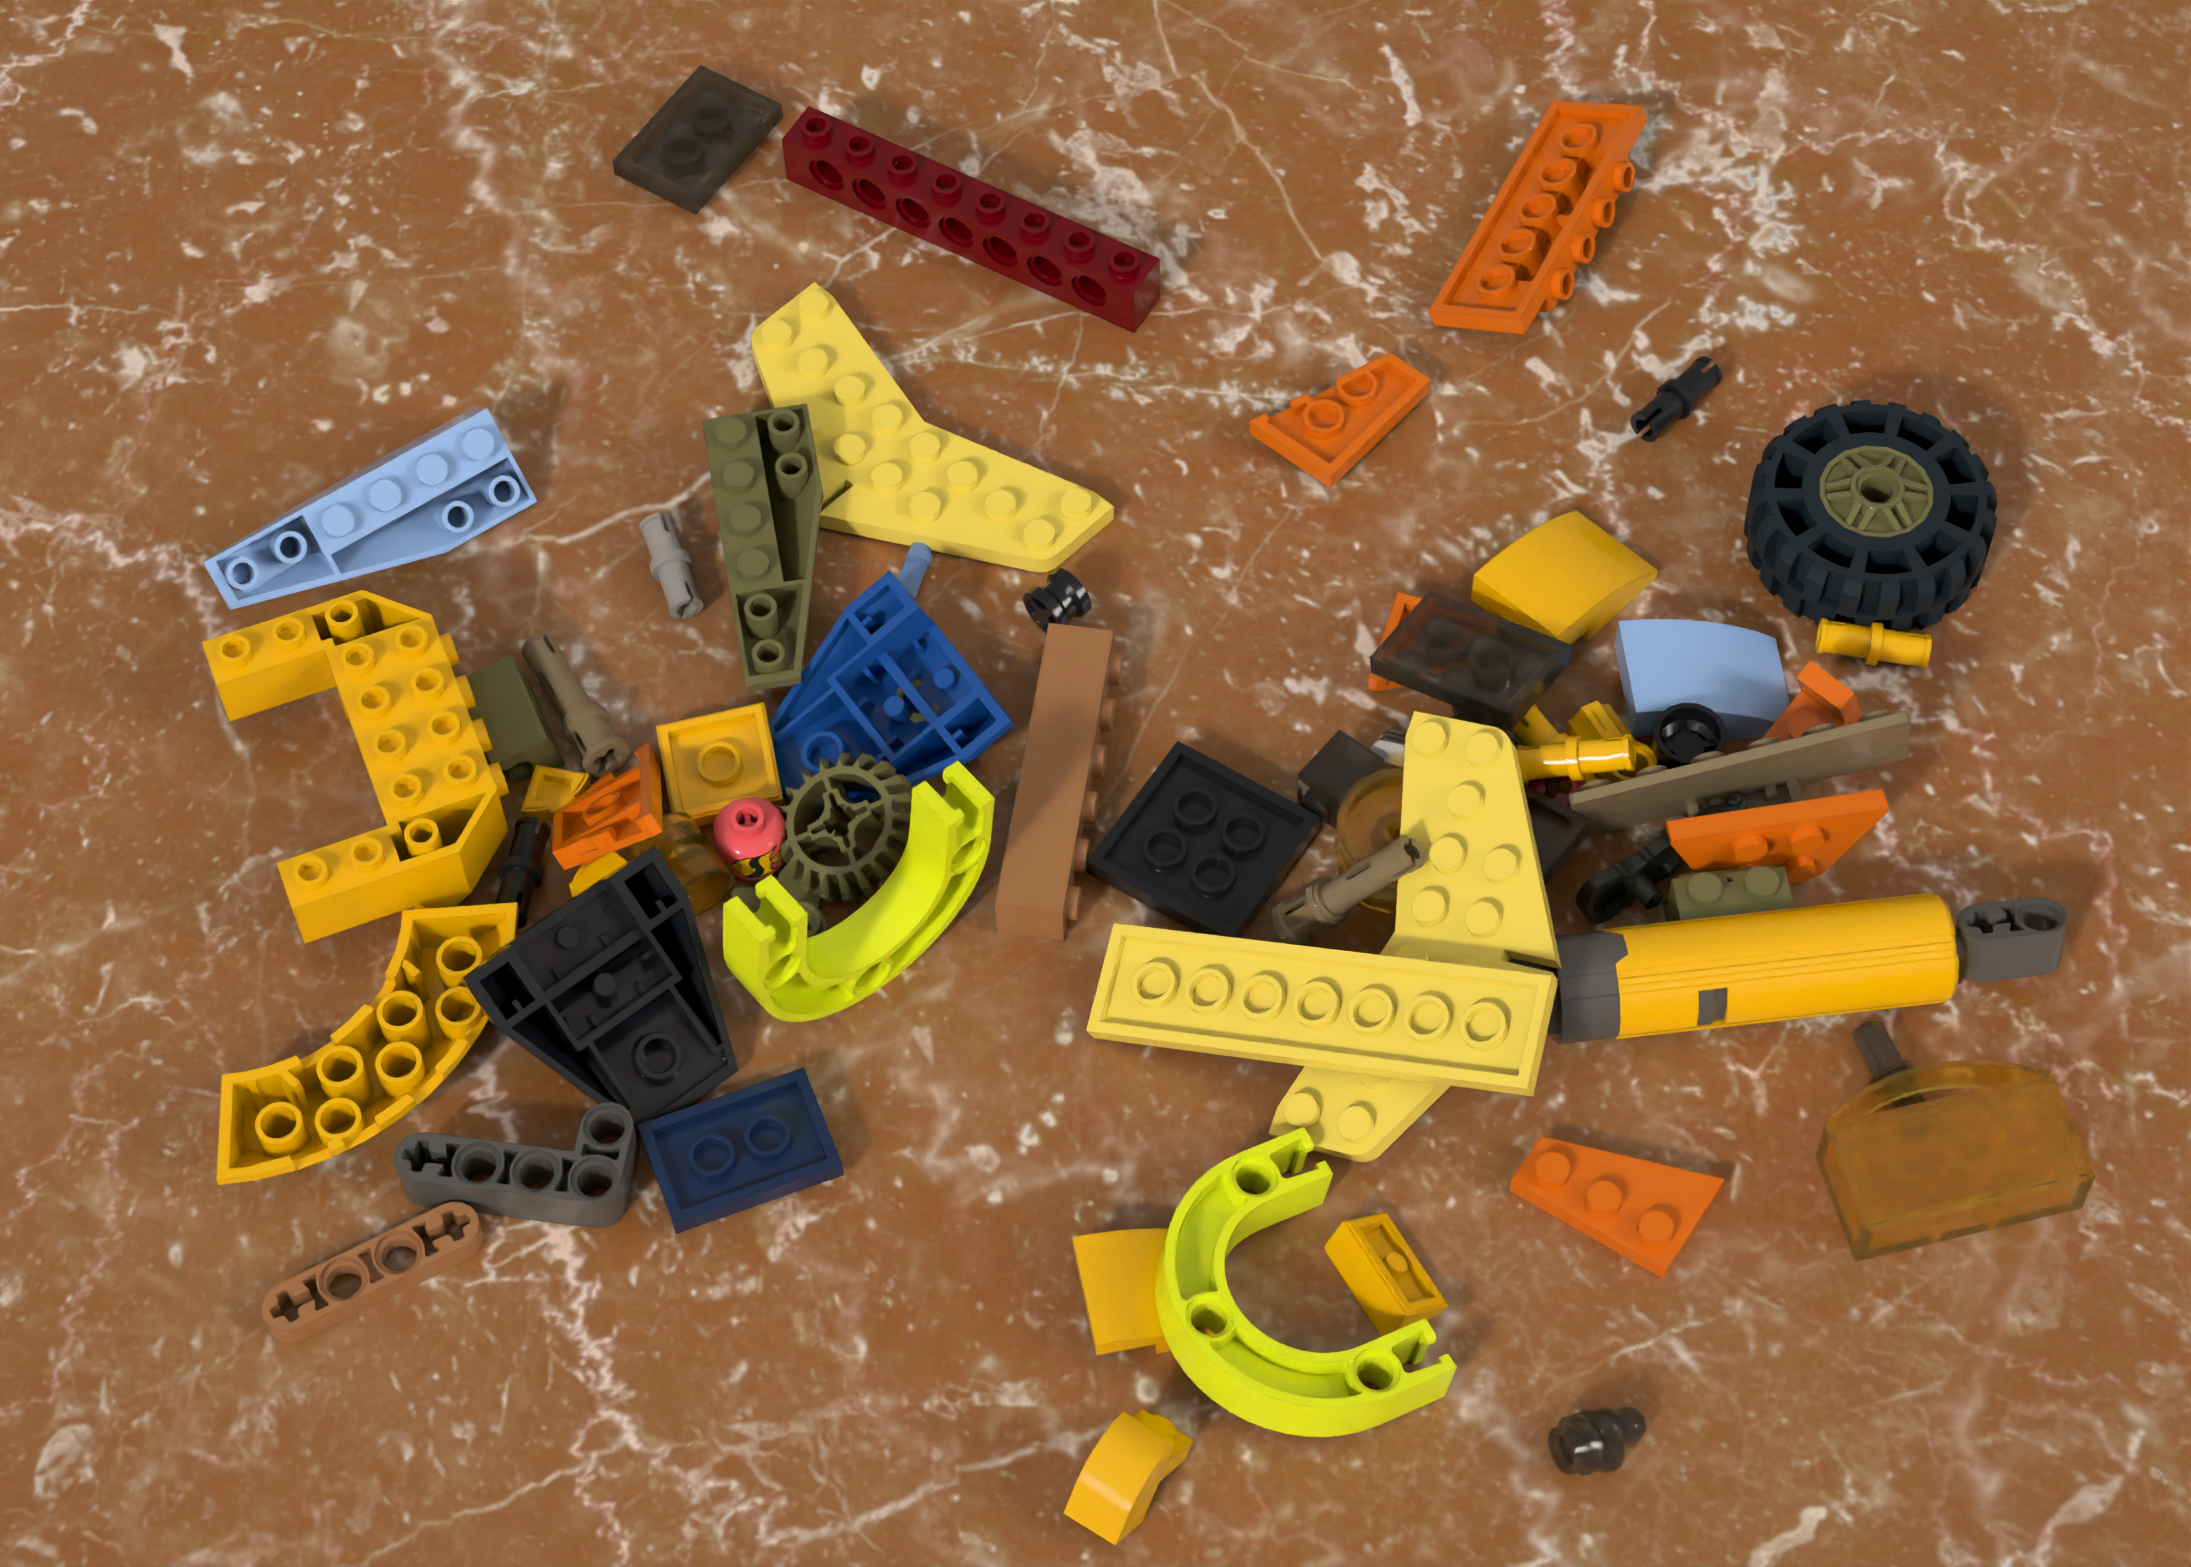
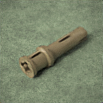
M539 634L530 637L523 644L521 653L562 716L561 730L563 736L569 743L575 744L584 758L582 765L585 772L595 778H601L607 772L612 774L617 772L624 766L630 754V748L625 740L616 737L608 724L610 717L607 710L603 706L591 702L551 635L545 634L542 637Z
M1401 835L1390 842L1389 845L1362 859L1335 878L1315 879L1307 885L1306 892L1293 900L1283 899L1274 904L1271 912L1273 927L1278 936L1286 944L1305 946L1311 942L1313 934L1322 928H1334L1345 922L1350 908L1366 898L1377 894L1406 874L1421 868L1425 863V855L1421 845L1414 838L1408 839V835Z

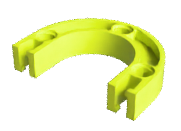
M959 761L954 762L943 770V780L947 784L946 793L943 797L926 781L912 788L909 836L902 857L880 889L856 912L839 924L820 934L807 938L808 913L772 875L761 880L755 886V894L761 899L760 908L757 912L752 913L738 896L723 904V954L726 965L731 973L770 1015L782 1021L805 1022L832 1015L858 1003L910 966L933 944L961 910L979 880L987 860L991 842L995 798Z
M1302 1127L1223 1160L1208 1170L1188 1190L1173 1215L1160 1256L1155 1285L1156 1308L1162 1332L1174 1358L1195 1385L1227 1411L1250 1423L1284 1434L1304 1437L1343 1436L1379 1426L1445 1397L1457 1367L1449 1354H1445L1439 1357L1435 1365L1412 1373H1407L1403 1370L1402 1364L1411 1361L1413 1365L1422 1362L1428 1346L1436 1341V1334L1426 1318L1350 1350L1317 1353L1295 1349L1268 1337L1250 1323L1236 1305L1225 1276L1224 1263L1230 1251L1249 1235L1320 1206L1324 1202L1333 1176V1172L1325 1160L1317 1163L1313 1171L1291 1178H1283L1281 1174L1288 1170L1292 1174L1302 1171L1307 1153L1314 1149L1312 1139L1305 1128ZM1242 1189H1251L1252 1191L1256 1192L1257 1195L1249 1194L1243 1191ZM1195 1327L1208 1328L1215 1334H1203L1197 1331ZM1361 1381L1372 1382L1376 1384L1380 1388V1390L1370 1389L1364 1386Z

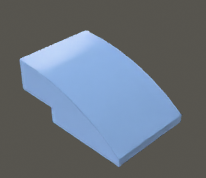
M1681 619L1618 621L1614 647L1632 737L1652 735L1654 724L1659 714L1668 707L1680 703H1698L1712 709L1721 717L1726 727V741L1762 738L1790 705L1777 642L1774 637L1750 629L1707 621Z

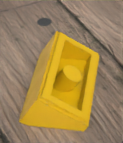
M1386 1212L1345 1220L1326 1242L1324 1248L1327 1255L1381 1337L1426 1318L1429 1320L1444 1312L1448 1307V1304Z

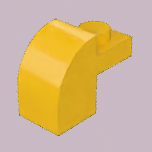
M1142 1409L1132 1417L1123 1411L1109 1426L1087 1459L1063 1514L1116 1546L1143 1522L1159 1482L1186 1459L1194 1440L1176 1430L1175 1426L1162 1416L1150 1414Z

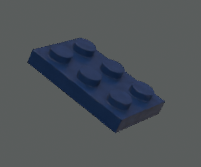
M804 1067L637 1125L640 1138L676 1234L844 1175L842 1162Z

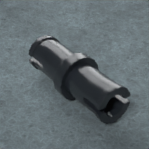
M1700 356L1679 377L1667 379L1658 387L1657 396L1631 417L1630 423L1634 432L1638 435L1646 426L1650 425L1651 428L1641 439L1647 442H1654L1677 419H1686L1695 411L1696 402L1722 381V372L1719 366L1715 363L1703 374L1702 370L1710 364L1711 359Z
M521 817L516 821L509 854L502 859L498 869L501 883L495 904L518 903L517 929L525 927L534 889L540 887L544 877V868L541 866L547 840L551 834V827L543 821L540 824L538 834H534L539 820L536 817Z

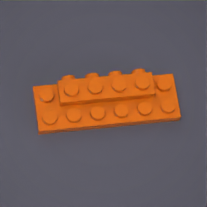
M1552 100L1431 305L1429 313L1435 326L1525 335L1538 312L1552 313L1559 299L1568 300L1571 297L1575 285L1574 273L1580 263L1588 264L1592 260L1595 252L1594 238L1600 227L1609 228L1612 225L1615 217V201L1620 192L1628 193L1633 188L1635 168L1630 162L1628 154L1647 122L1642 105Z

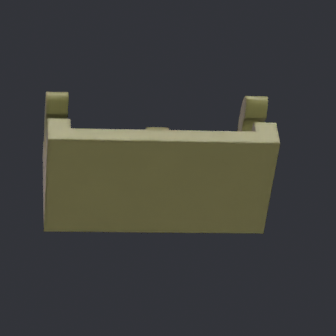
M512 655L466 676L476 703V707L468 710L473 720L483 719L493 750L486 752L491 764L499 762L502 771L513 768L507 773L511 783H518L532 778L536 765L558 768L565 764L533 688ZM526 762L519 767H514L518 763Z

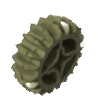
M841 752L836 765L830 759L820 757L819 773L814 775L808 769H800L805 783L800 789L795 786H785L786 793L793 800L790 805L777 806L784 820H786L784 824L787 840L781 845V857L785 863H788L785 868L788 876L793 880L802 877L800 882L801 888L808 893H812L819 886L820 896L827 902L835 903L841 896L847 903L857 904L861 890L866 896L871 898L879 890L878 883L881 881L885 883L903 855L910 828L912 792L909 791L912 788L911 782L903 774H897L896 768L889 762L880 761L877 764V760L872 755L864 754L863 752L857 761L850 753ZM871 790L878 792L882 799L873 803L867 800L855 803L848 797L847 792ZM880 836L878 842H877L876 845L874 846L875 841H876L877 838ZM828 852L831 856L841 852L849 858L851 864L839 867L824 866L819 863L816 856Z

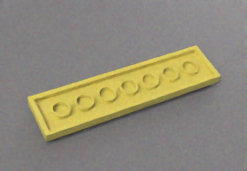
M1114 923L1086 1031L1095 1039L1533 1096L1558 983L1552 975Z

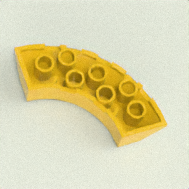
M518 903L402 910L400 933L395 952L385 972L386 981L370 1005L364 1004L345 1024L330 1035L332 1040L330 1043L300 1060L295 1055L266 1067L245 1072L222 1074L216 1177L218 1185L261 1180L297 1171L332 1158L375 1136L401 1119L430 1095L457 1067L477 1040L489 1019L462 978L500 947L517 936Z

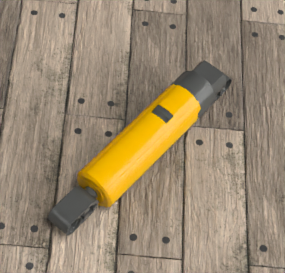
M1930 892L1555 935L1562 969L1510 958L1509 962L1553 972L1558 979L1547 1035H1552L1554 1042L1559 1045L1946 1003L1956 991L1959 974L1973 981H1994L2039 976L2055 971L2062 961L2068 918L2065 909L2053 900L2025 898L1967 906L1960 911L1957 917L1956 928H1954L1947 905L1938 895Z

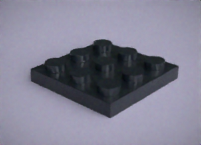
M1177 741L1087 860V873L1196 933L1241 938L1320 829V816Z

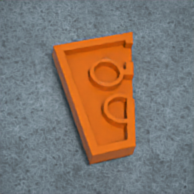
M1388 353L1338 377L1336 385L1312 397L1305 393L1291 400L1290 408L1271 417L1264 413L1250 420L1249 434L1331 488L1430 392L1431 379L1397 356Z
M1541 1136L1511 1179L1509 1191L1660 1278L1665 1279L1720 1195L1725 1179Z

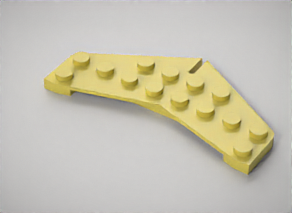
M815 282L763 321L753 331L751 336L752 353L771 408L807 403L823 489L820 528L907 546L920 542L929 546L931 551L1042 573L1057 568L1114 520V506L1094 491L924 422L835 298Z
M1414 711L1405 736L1400 836L1408 835V839L1412 837L1421 845L1425 855V863L1421 868L1398 879L1395 932L1379 955L1552 975L1557 982L1558 979L1553 972L1509 962L1510 958L1562 969L1520 764L1514 744L1508 735L1497 727ZM1304 1066L1278 1105L1268 1134L1274 1139L1304 1127L1314 1143L1313 1151L1356 1162L1372 1161L1378 1158L1450 1085Z

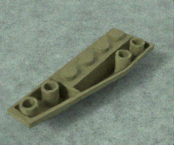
M807 403L702 420L746 692L800 684L823 502V489Z

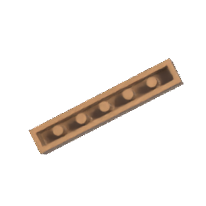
M1055 623L1048 624L995 900L997 933L1064 941L1068 920H1078L1082 887L1074 886L1076 872L1087 871L1090 839L1083 838L1085 824L1094 825L1096 822L1099 792L1092 791L1091 789L1093 778H1103L1107 745L1100 744L1102 730L1112 731L1115 698H1108L1110 685H1120L1123 670V653L1114 652V630Z

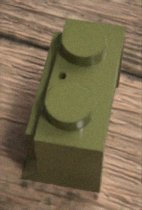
M1774 864L1677 875V878L1671 879L1668 899L1662 900L1666 922L1795 908L1785 866L1774 868Z

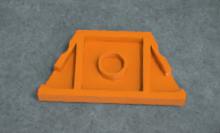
M649 742L634 751L640 764L616 778L612 773L607 772L586 791L573 798L553 814L552 853L564 870L577 865L585 866L591 864L603 855L663 832L660 758Z
M1883 789L1670 820L1666 821L1665 826L1671 846L1695 873L1774 864V868L1785 866L1789 883H1801L1814 876L1822 875L1888 813L1889 807Z

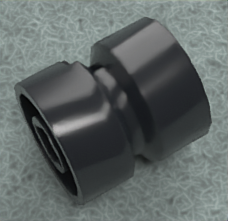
M1680 703L1668 707L1659 714L1653 728L1651 749L1657 758V765H1664L1668 769L1690 764L1694 757L1703 753L1719 751L1724 754L1726 727L1721 717L1712 709L1698 703Z

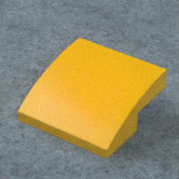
M1130 1229L1072 1237L1074 1255L1096 1356L1154 1345L1156 1354L1171 1351L1159 1323L1155 1293L1157 1268L1168 1229ZM1195 1327L1197 1331L1203 1334L1214 1335V1332L1208 1328Z

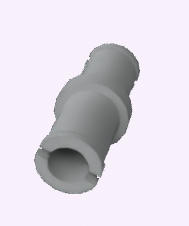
M654 513L644 518L639 525L640 532L644 536L652 558L649 564L651 574L654 580L661 583L671 617L674 619L680 617L678 608H680L682 619L693 617L704 606L690 572L693 568V562L689 552L681 548L671 515L668 513L663 514V524L660 513Z

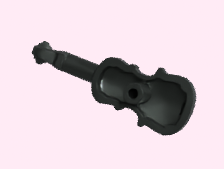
M1731 792L1725 797V803L1707 806L1693 817L1748 809L1749 802L1743 792ZM1668 833L1663 834L1629 858L1616 862L1591 876L1578 891L1576 903L1588 920L1594 924L1608 921L1622 909L1630 907L1635 897L1645 909H1653L1661 903L1664 897L1656 885L1661 880L1677 872L1684 860L1671 846Z

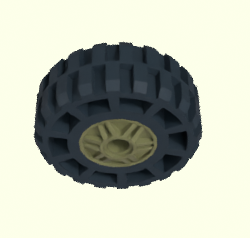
M1871 400L1852 401L1850 405L1838 407L1837 404H1832L1815 410L1814 415L1810 418L1804 415L1784 428L1783 435L1780 434L1773 438L1763 451L1762 460L1756 465L1745 515L1744 534L1748 538L1746 550L1750 563L1756 570L1761 569L1760 581L1773 596L1778 594L1783 599L1782 605L1799 618L1804 615L1815 621L1814 625L1818 627L1821 618H1827L1831 621L1870 627L1874 622H1881L1884 629L1909 632V629L1918 627L1921 630L1940 622L1944 611L1947 614L1954 612L1968 599L1970 589L1977 586L1983 573L1996 528L1997 518L1994 514L1997 507V496L1994 486L1990 481H1987L1989 472L1977 453L1973 455L1970 453V445L1954 429L1951 432L1941 426L1940 420L1925 412L1920 415L1906 410V405L1889 402L1888 405L1871 404Z

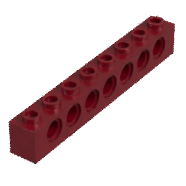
M808 106L782 138L787 180L1130 332L1135 333L1160 299L1159 258L813 107Z

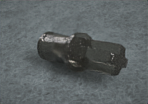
M1876 1020L1860 1024L1852 1032L1851 1039L1872 1075L1870 1080L1872 1089L1874 1091H1881L1902 1132H1912L1927 1125L1935 1115L1932 1107H1929L1912 1077L1915 1069L1912 1063L1902 1059L1882 1022Z

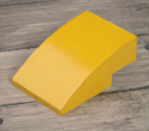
M1572 511L1553 518L1531 530L1478 570L1473 576L1471 600L1492 616L1502 618L1505 626L1554 662L1580 637L1588 641L1658 577L1659 570L1581 513Z

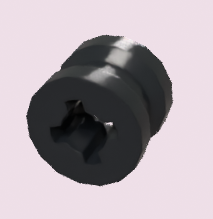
M1056 568L1047 576L1046 584L1043 587H1033L1023 596L1027 612L1045 633H1047L1049 623L1068 625V621L1073 617L1082 618L1092 608L1089 594L1074 575L1063 568Z

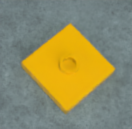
M764 702L656 726L673 824L676 831L713 824L722 808L728 803L743 797H758L770 801L776 807L785 805Z

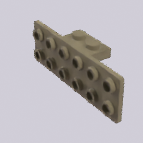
M1888 709L1877 710L1863 715L1858 723L1838 728L1832 723L1820 724L1805 730L1801 737L1781 742L1779 738L1775 737L1764 738L1749 744L1745 751L1725 756L1719 751L1707 752L1694 757L1688 765L1668 769L1664 765H1656L1638 771L1632 779L1612 783L1608 779H1599L1585 783L1579 787V792L1569 795L1576 838L1585 839L1686 813L1688 818L1703 811L1707 806L1725 803V797L1735 791L1743 792L1749 802L1748 809L1803 801L1799 785L1908 758L1911 723L1908 712L1902 711L1893 714Z

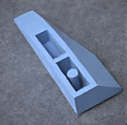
M472 408L288 510L203 561V564L229 610L446 553L533 505L537 500L488 409Z

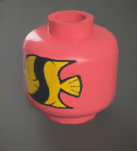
M743 797L728 803L719 811L713 824V840L718 860L722 868L731 876L744 881L761 880L769 875H773L782 867L784 861L781 857V845L787 840L785 820L781 811L770 801L758 797Z

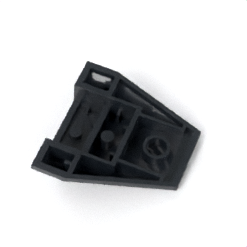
M656 846L651 847L584 889L500 947L462 978L495 1028L595 1103L614 1102L624 1106L632 1116L638 1135V1124L687 1108L739 1070L688 893Z

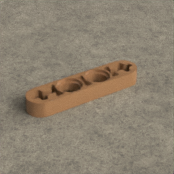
M463 1202L442 1204L277 1284L267 1292L261 1304L262 1318L268 1331L275 1339L283 1343H297L306 1340L470 1259L477 1254L483 1243L484 1234L478 1215L471 1206ZM456 1223L460 1229H463L464 1237L462 1239L454 1241L450 1235H447L446 1227L450 1224ZM425 1235H428L430 1243L436 1252L428 1256L421 1239ZM410 1247L417 1252L416 1260L405 1270L392 1271L384 1265L386 1256L395 1248ZM352 1273L361 1277V1287L352 1296L338 1298L329 1292L330 1285L334 1279L342 1274ZM315 1289H318L323 1304L326 1306L319 1310L310 1293ZM293 1303L294 1307L298 1309L299 1318L288 1322L287 1318L283 1316L281 1308L286 1304Z

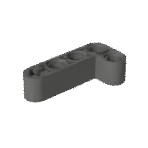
M603 1102L592 1106L584 1114L580 1123L574 1151L422 1132L405 1137L397 1145L394 1151L393 1162L406 1197L413 1203L421 1206L436 1208L449 1202H463L480 1214L588 1228H607L623 1218L627 1210L640 1156V1146L630 1112L620 1104ZM618 1134L622 1136L611 1144L599 1143L603 1137ZM479 1173H493L490 1178L482 1182L471 1181ZM537 1180H552L546 1187L541 1189L528 1188ZM605 1186L610 1188L605 1194L590 1197L586 1195L595 1187Z

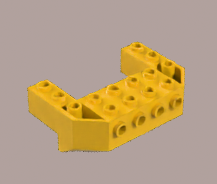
M360 590L202 642L229 721L336 687L346 718L350 720L387 826L276 863L305 944L411 907L415 909L455 907L472 893L508 832L500 797L509 794V790L499 762L490 765L487 763L484 752L493 749L482 718L473 721L470 718L467 709L476 707V703L466 675L455 678L451 666L460 664L452 637L449 632L439 635L432 614L368 591Z

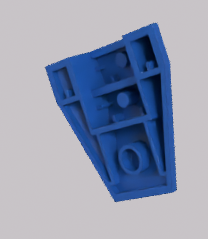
M890 570L847 605L803 670L801 683L793 685L769 721L782 791L790 802L793 799L786 793L785 786H795L800 789L805 783L800 769H808L814 775L819 773L820 757L828 758L836 765L841 752L850 753L856 758V761L862 752L870 754L877 760V764L880 761H887L896 768V773L899 775L903 774L913 787L923 781L943 774V770L956 761H959L962 765L971 762L1015 725L988 687ZM919 679L924 686L916 688L912 681ZM899 687L906 694L904 699L895 696ZM935 702L940 708L938 712L932 708ZM912 712L921 713L926 721H910ZM871 790L847 792L848 797L855 803L865 800L873 803L882 799L878 792Z

